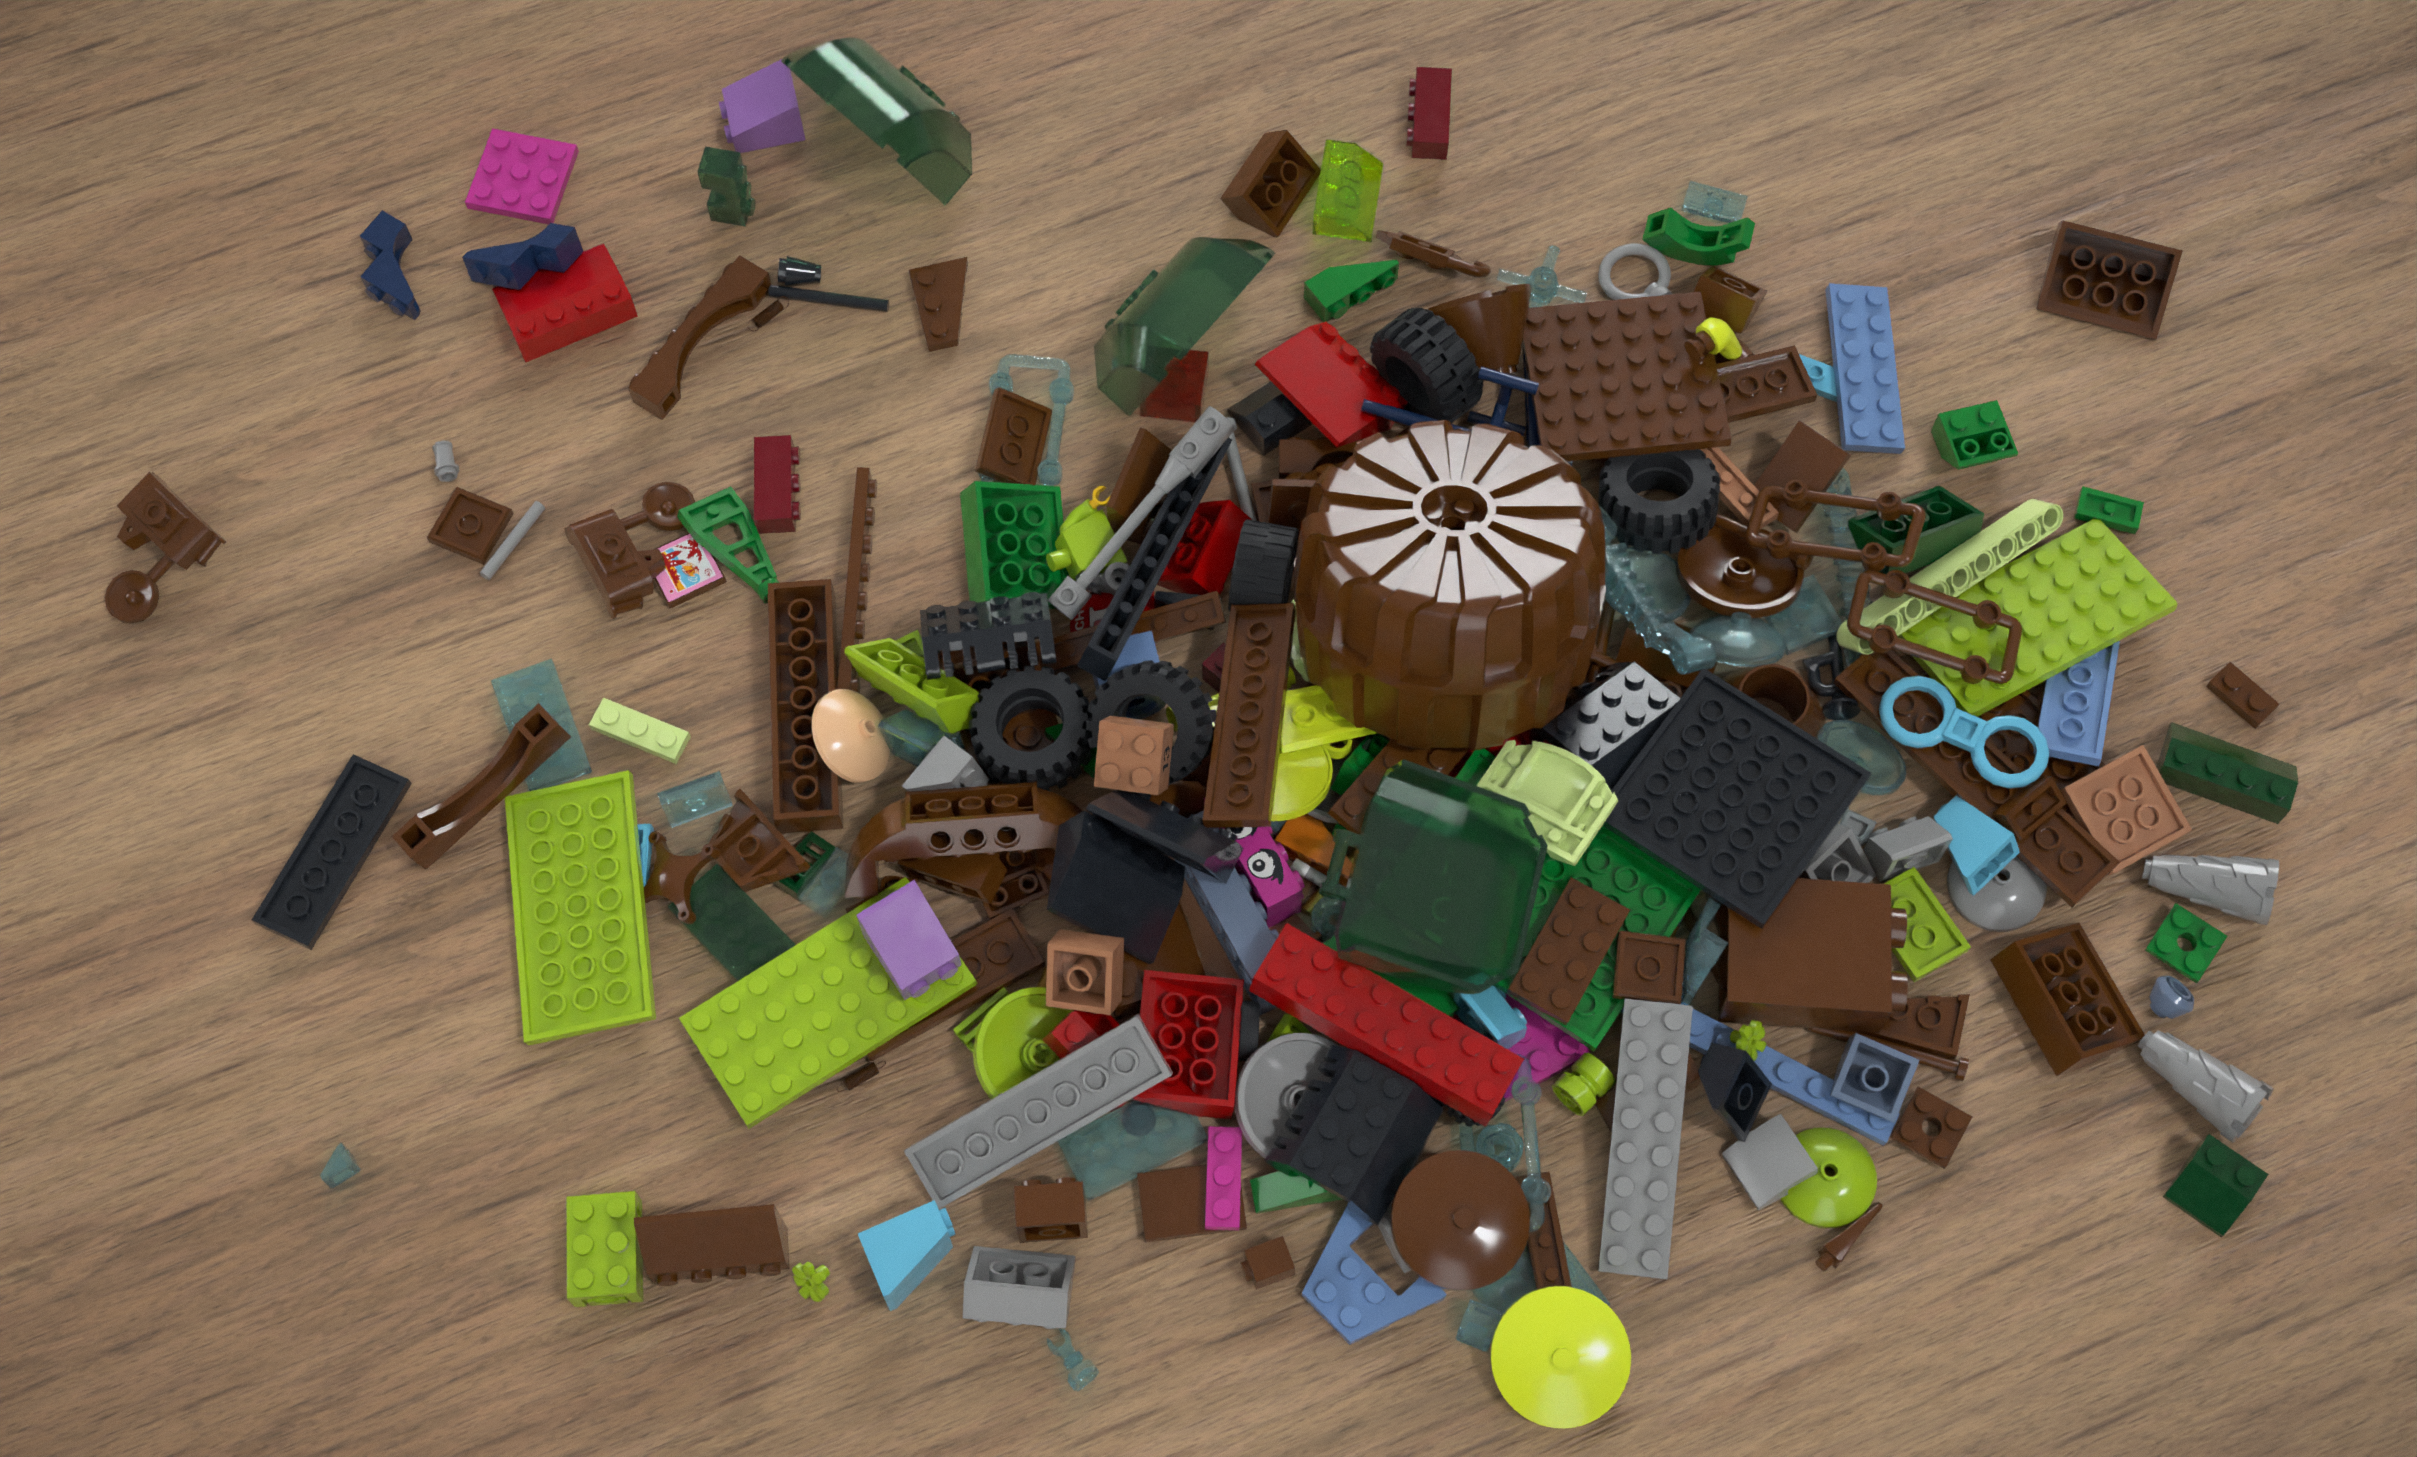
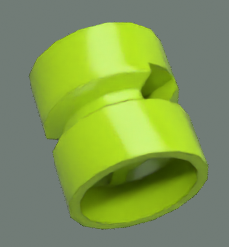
M1586 1052L1571 1066L1572 1073L1565 1072L1552 1085L1553 1092L1557 1098L1578 1116H1584L1596 1104L1595 1096L1603 1097L1616 1083L1615 1077L1607 1066L1594 1055Z

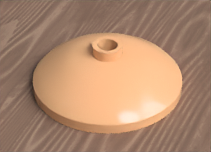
M837 689L824 695L816 704L812 715L813 739L821 758L836 775L847 781L864 783L878 777L886 768L890 756V736L881 713L866 697L853 690Z

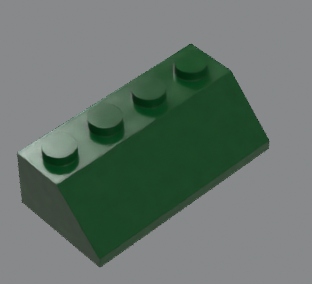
M1940 485L1901 499L1905 503L1920 505L1926 513L1917 549L1912 562L1907 566H1885V568L1878 572L1887 574L1892 570H1900L1908 573L1937 561L1981 531L1984 513ZM1869 511L1848 519L1847 525L1857 549L1862 550L1865 545L1874 542L1883 546L1886 553L1901 555L1913 516L1901 515L1895 520L1886 521L1878 516L1877 511Z
M2173 722L2169 724L2156 766L2164 782L2169 786L2279 824L2291 810L2298 786L2296 766Z

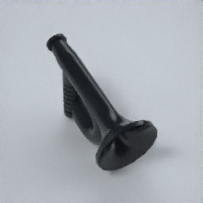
M1831 635L1828 637L1829 652L1803 659L1802 664L1807 672L1808 684L1811 690L1821 697H1832L1822 708L1825 717L1831 720H1848L1857 716L1861 709L1857 706L1859 704L1856 700L1849 698L1833 684L1835 678L1844 671L1842 649L1837 642V635ZM1831 665L1832 682L1830 684H1823L1820 678V667Z

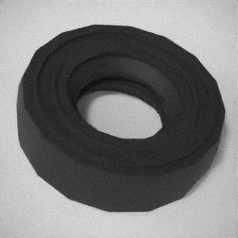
M1242 1001L1238 1060L1247 1061L1251 1054L1258 1049L1260 1008L1259 1003L1256 1001Z

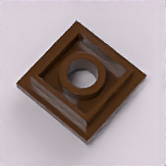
M1918 1086L1890 1139L1945 1169L1973 1116ZM1926 1121L1934 1123L1938 1128V1135L1928 1136L1922 1129V1123Z

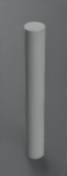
M538 501L533 503L480 571L482 577L487 580L493 577L545 510L543 504Z

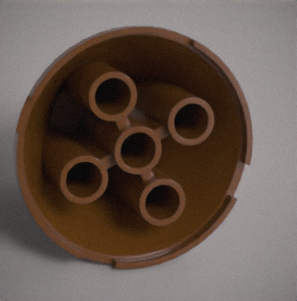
M1530 284L1505 287L1506 290L1491 293V290L1427 308L1435 316L1439 315L1448 326L1451 325L1456 330V334L1467 344L1466 347L1469 352L1473 353L1476 359L1475 363L1480 369L1483 366L1507 374L1518 372L1516 366L1519 365L1532 292Z

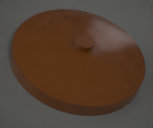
M1716 525L1709 530L1708 535L1700 542L1696 540L1694 546L1688 549L1680 548L1676 563V574L1679 583L1693 600L1714 612L1737 618H1762L1785 610L1799 596L1804 579V570L1796 566L1797 561L1788 557L1783 559L1773 558L1768 553V549L1752 547L1747 544L1745 538ZM1759 530L1760 532H1763L1767 535L1771 534V532L1767 530Z
M1446 1151L1425 1159L1415 1166L1402 1180L1392 1203L1391 1232L1401 1258L1421 1279L1436 1287L1447 1290L1468 1291L1496 1282L1506 1275L1518 1262L1529 1236V1208L1518 1181L1502 1164L1484 1154L1473 1151Z

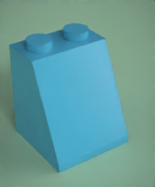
M935 1200L858 1233L890 1311L897 1309L953 1248L950 1237L956 1235L952 1222L946 1208L939 1210Z

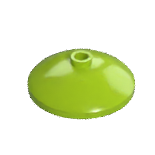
M1812 1128L1797 1134L1796 1137L1817 1166L1818 1173L1790 1188L1788 1195L1780 1199L1783 1205L1800 1221L1818 1228H1839L1856 1221L1871 1205L1877 1188V1173L1868 1151L1851 1135L1833 1128ZM1824 1168H1833L1835 1176L1830 1177L1826 1175Z

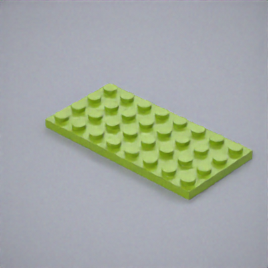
M2092 519L1997 569L1956 597L1977 605L1984 600L1993 601L2000 607L2001 613L2010 615L2021 623L2022 636L2014 674L2010 681L2004 684H1996L1983 680L1978 684H1969L1962 679L1960 671L1915 656L1913 658L1931 679L1936 680L1948 689L1955 699L1956 708L1978 717L2174 612L2178 603L2101 520ZM1940 607L1897 637L1965 660L1970 656L1978 655L1988 662L1989 668L2001 671L2009 629L1996 624L1992 628L1982 629L1974 624L1972 616Z
M627 770L505 797L524 1043L529 1046L656 1020L633 774Z
M906 877L679 1017L682 1025L748 1129L977 985L975 978L960 957L962 965L958 967V971L952 977L946 980L939 979L930 984V988L919 997L913 998L911 996L904 1000L865 940L856 915L910 883Z

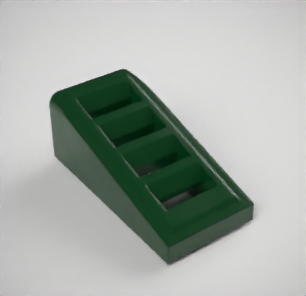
M812 831L795 849L802 857L806 853L815 859L816 862L811 864L805 860L811 867L806 873L795 874V876L800 878L797 882L789 877L773 882L774 885L798 901L838 851L835 846ZM814 843L825 852L819 855L810 849V846Z

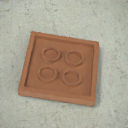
M2144 745L2133 749L2060 789L2078 824L2120 862L2108 876L2192 831Z

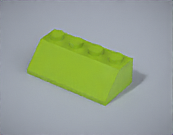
M891 638L856 644L845 648L844 653L858 675L870 682L873 688L886 692L893 697L895 702L913 709L919 717L929 719L946 733H956L957 731L969 728V721L972 719L970 712L973 703L979 702V692L955 677L946 678L945 671L940 669L941 678L927 680L924 658Z

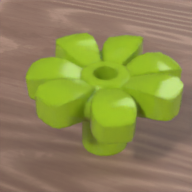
M1751 1020L1749 1026L1743 1024L1739 1031L1733 1030L1731 1032L1730 1042L1736 1044V1049L1745 1050L1755 1062L1758 1057L1757 1051L1764 1052L1766 1042L1760 1040L1765 1036L1764 1026H1762L1760 1021Z
M806 1262L803 1265L798 1263L792 1268L794 1282L797 1286H802L799 1294L804 1299L811 1296L813 1301L821 1302L828 1295L829 1289L823 1282L830 1275V1271L825 1265H820L814 1269V1265L811 1262Z

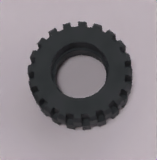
M1423 308L1407 309L1373 336L1370 346L1372 364L1375 365L1379 374L1390 385L1398 389L1400 395L1408 402L1404 410L1437 420H1449L1452 424L1478 404L1481 399L1484 385L1483 380L1478 379L1480 368L1475 363L1476 359L1473 353L1469 352L1465 341L1456 334V330L1451 325L1448 326L1439 315L1435 316L1432 311Z
M1700 449L1608 458L1600 472L1598 505L1601 509L1606 531L1613 538L1618 537L1620 544L1626 547L1631 545L1635 551L1642 553L1644 550L1652 551V554L1661 555L1663 551H1669V554L1679 552L1682 547L1688 549L1694 546L1696 540L1700 542L1708 535L1709 530L1713 528L1716 522L1720 492L1719 473L1715 470L1716 466L1709 457L1706 458V454ZM1659 489L1670 491L1680 497L1670 501H1652L1639 496L1638 493Z
M1153 660L1133 664L1108 677L1107 682L1101 684L1096 690V699L1090 701L1088 711L1092 713V716L1086 719V730H1092L1093 736L1087 739L1090 748H1097L1099 721L1110 715L1126 718L1127 708L1133 699L1145 694L1156 696L1169 705L1174 712L1178 725L1177 739L1171 751L1169 786L1196 770L1202 764L1201 761L1209 755L1212 749L1209 744L1214 737L1215 728L1212 727V722L1216 720V710H1210L1208 703L1213 700L1209 692L1203 694L1199 688L1203 683L1197 677L1192 679L1188 677L1189 670L1182 666L1174 668L1171 662L1160 661L1154 663Z
M1031 665L1024 666L1025 671L1016 672V669L1013 668L1007 670V676L1002 679L997 675L990 681L991 688L989 690L983 688L978 694L980 703H973L970 712L972 719L969 721V731L980 766L983 770L987 771L989 778L995 783L1002 781V784L1037 782V788L1050 791L1049 787L1055 785L1059 789L1067 786V778L1071 776L1073 779H1076L1082 773L1081 764L1088 765L1092 757L1090 749L1093 748H1090L1087 740L1093 736L1092 730H1086V719L1090 718L1092 713L1088 711L1089 701L1087 697H1084L1082 688L1077 683L1071 684L1068 675L1060 672L1056 676L1054 675L1053 668L1043 666L1041 671L1035 670V666ZM1044 709L1061 718L1063 728L1060 735L1051 745L1042 750L1034 752L1018 751L1004 742L1003 732L1006 725L1014 716L1023 711Z

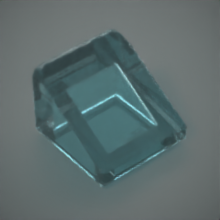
M341 1142L336 1147L320 1177L330 1188H334L359 1173L361 1169L350 1150Z
M1470 1299L1455 1337L1456 1340L1487 1352L1502 1312Z

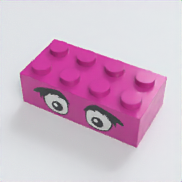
M1271 826L1224 827L1223 829L1238 836L1236 841L1244 848L1235 868L1239 875L1244 873L1252 888L1249 894L1254 903L1259 901L1267 914L1265 922L1268 928L1290 918L1295 913H1300L1302 899H1304L1302 889L1305 885L1298 871H1291L1286 861L1289 858L1281 843L1275 844L1270 835L1273 833Z

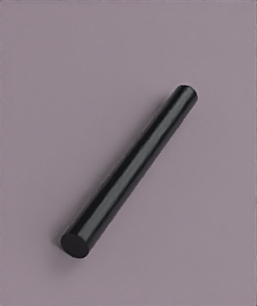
M770 285L769 297H781L783 299L788 298L791 300L884 312L889 310V300L777 285Z

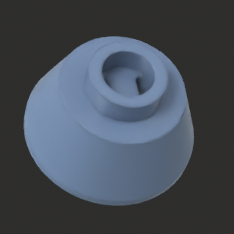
M2160 976L2156 979L2149 996L2151 1001L2150 1007L2155 1014L2161 1018L2168 1017L2174 1019L2193 1010L2194 997L2184 984L2172 976Z

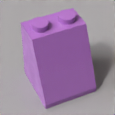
M788 58L781 59L722 89L724 101L719 102L722 119L728 118L729 125L724 126L727 143L734 144L736 154L806 140Z
M915 880L856 915L865 940L904 1000L911 996L913 998L921 996L930 988V984L939 979L946 980L952 977L958 971V967L962 965L957 950Z

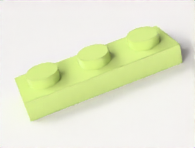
M606 698L602 699L589 723L591 730L677 764L691 738L688 731Z

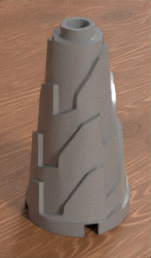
M2153 855L2152 860H2145L2142 879H2148V885L2154 886L2166 893L2188 898L2192 903L2219 909L2224 914L2267 925L2275 898L2273 895L2274 889L2277 887L2279 860L2243 856L2226 858L2209 855H2198L2197 857Z
M2158 1030L2153 1033L2148 1031L2138 1044V1047L2142 1049L2140 1055L2143 1057L2144 1062L2172 1084V1088L2196 1107L2197 1112L2232 1143L2235 1142L2236 1137L2239 1138L2259 1114L2263 1108L2260 1104L2263 1098L2268 1100L2274 1090L2264 1081H2258L2231 1064L2229 1066L2201 1049L2199 1051L2168 1032L2163 1033Z

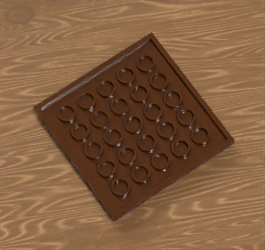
M1701 292L1529 308L1523 337V348L1528 378L1530 381L1539 383L1536 395L1531 394L1540 446L1553 450L1567 462L1731 446L1732 438L1715 357L1710 353L1703 354V357L1696 361L1688 355L1684 347V343L1688 339H1692L1696 334V327L1706 320Z

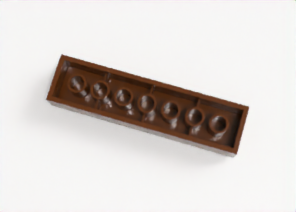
M832 580L768 583L773 819L780 833L843 829L842 778L825 764L816 748L812 734V715L816 704L824 695L837 690L838 684L836 596Z

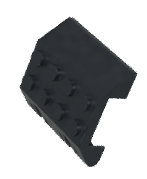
M1028 592L1021 597L1015 598L998 596L985 602L963 601L956 606L944 607L942 605H933L926 610H920L927 680L941 678L938 653L941 652L943 653L946 678L953 677L954 665L951 661L950 651L962 649L964 656L963 667L966 675L974 674L970 648H975L978 673L1006 669L1002 644H1007L1010 668H1018V653L1015 650L1014 642L1027 641L1028 643L1027 654L1031 666L1038 665L1035 647L1036 639L1040 641L1043 664L1056 663L1047 593Z
M1635 662L1612 664L1604 672L1596 676L1595 682H1588L1582 688L1566 698L1563 712L1541 729L1532 728L1522 732L1524 739L1530 745H1532V741L1543 743L1544 740H1547L1552 745L1582 758L1605 778L1606 784L1612 790L1680 700L1677 695Z
M1331 1045L1324 1057L1327 1062L1322 1061L1318 1070L1326 1077L1332 1078L1330 1083L1315 1079L1310 1081L1308 1084L1310 1090L1304 1091L1291 1113L1294 1119L1289 1118L1285 1124V1127L1290 1132L1299 1135L1297 1140L1278 1136L1274 1142L1276 1147L1270 1149L1264 1160L1267 1164L1287 1176L1290 1170L1349 1202L1348 1210L1378 1226L1391 1204L1399 1185L1408 1174L1443 1112V1108L1420 1086L1357 1050Z

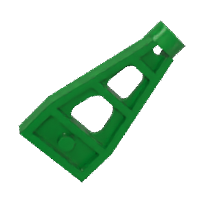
M730 486L680 509L677 517L693 539L752 587L763 603L767 604L768 583L780 582L777 580V575L751 514L733 488ZM732 522L736 523L743 536L742 540L726 545L714 536L713 531ZM750 548L759 563L746 568L734 555Z

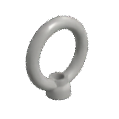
M1638 243L1619 246L1610 251L1600 264L1598 271L1599 283L1605 294L1612 300L1672 294L1667 288L1671 279L1669 263L1662 253L1651 246ZM1631 255L1648 258L1658 268V281L1651 283L1644 293L1629 294L1619 290L1612 283L1610 277L1611 268L1618 260Z

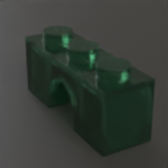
M705 146L697 173L701 187L711 190L707 201L711 221L746 227L748 217L754 214L756 202L755 198L751 196V182L747 180V166L743 165L741 153Z

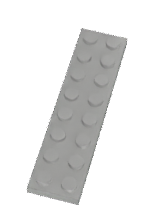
M1634 999L1624 1000L1599 1272L1668 1279L1693 1006Z
M1138 1014L911 1145L904 1152L933 1201L935 1200L938 1209L1170 1077L1173 1072Z

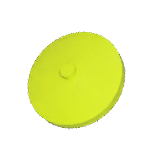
M1549 1286L1522 1296L1502 1315L1493 1334L1490 1361L1496 1385L1505 1400L1515 1411L1536 1424L1565 1429L1588 1424L1600 1418L1614 1406L1624 1391L1629 1378L1631 1350L1627 1333L1620 1319L1601 1299L1575 1287Z

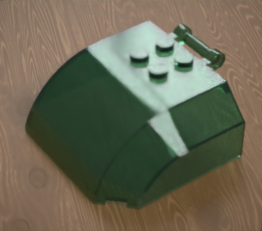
M854 37L835 39L799 48L781 60L786 67L827 104L830 103L882 149L886 144L900 155L896 161L944 205L953 198L972 175L971 133L959 122L960 117L953 111H947L944 108L946 104L926 84L921 83L906 67L902 65L898 69L866 41Z
M1196 237L1188 240L1159 273L1155 269L1151 271L1142 284L1132 292L1116 311L1118 316L1115 319H1110L1105 324L1106 332L1094 345L1097 388L1130 416L1169 374L1164 367L1174 356L1181 360L1276 253L1260 243L1247 239Z
M1401 760L1387 769L1366 808L1360 835L1344 829H1336L1334 832L1333 841L1335 845L1326 880L1321 883L1319 894L1327 898L1343 901L1335 929L1338 958L1412 984L1463 994H1479L1501 980L1517 973L1548 847L1542 834L1538 836L1528 816L1531 814L1526 804L1407 760ZM1348 846L1356 848L1345 888L1338 884Z

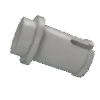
M438 441L432 446L436 461L434 472L440 481L451 482L457 478V474L460 472L459 466L455 464L452 450L453 445L449 441Z

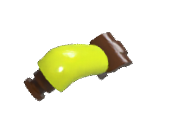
M1712 317L1698 325L1693 338L1688 339L1684 343L1686 352L1696 361L1700 360L1703 354L1706 355L1708 353L1714 355L1716 364L1755 355L1745 343L1735 336L1733 330L1725 321Z

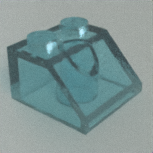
M906 709L881 720L878 725L891 753L917 767L943 736L965 751L960 739L961 735L958 731L956 733H946L929 719L919 717L917 714Z

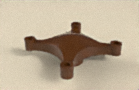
M653 831L648 839L650 843L654 844L656 859L651 875L644 887L645 904L657 899L671 900L679 910V920L686 924H693L696 920V914L691 909L690 891L693 888L694 879L708 862L716 860L720 856V850L712 844H706L698 854L677 856L669 850L666 837L657 831Z

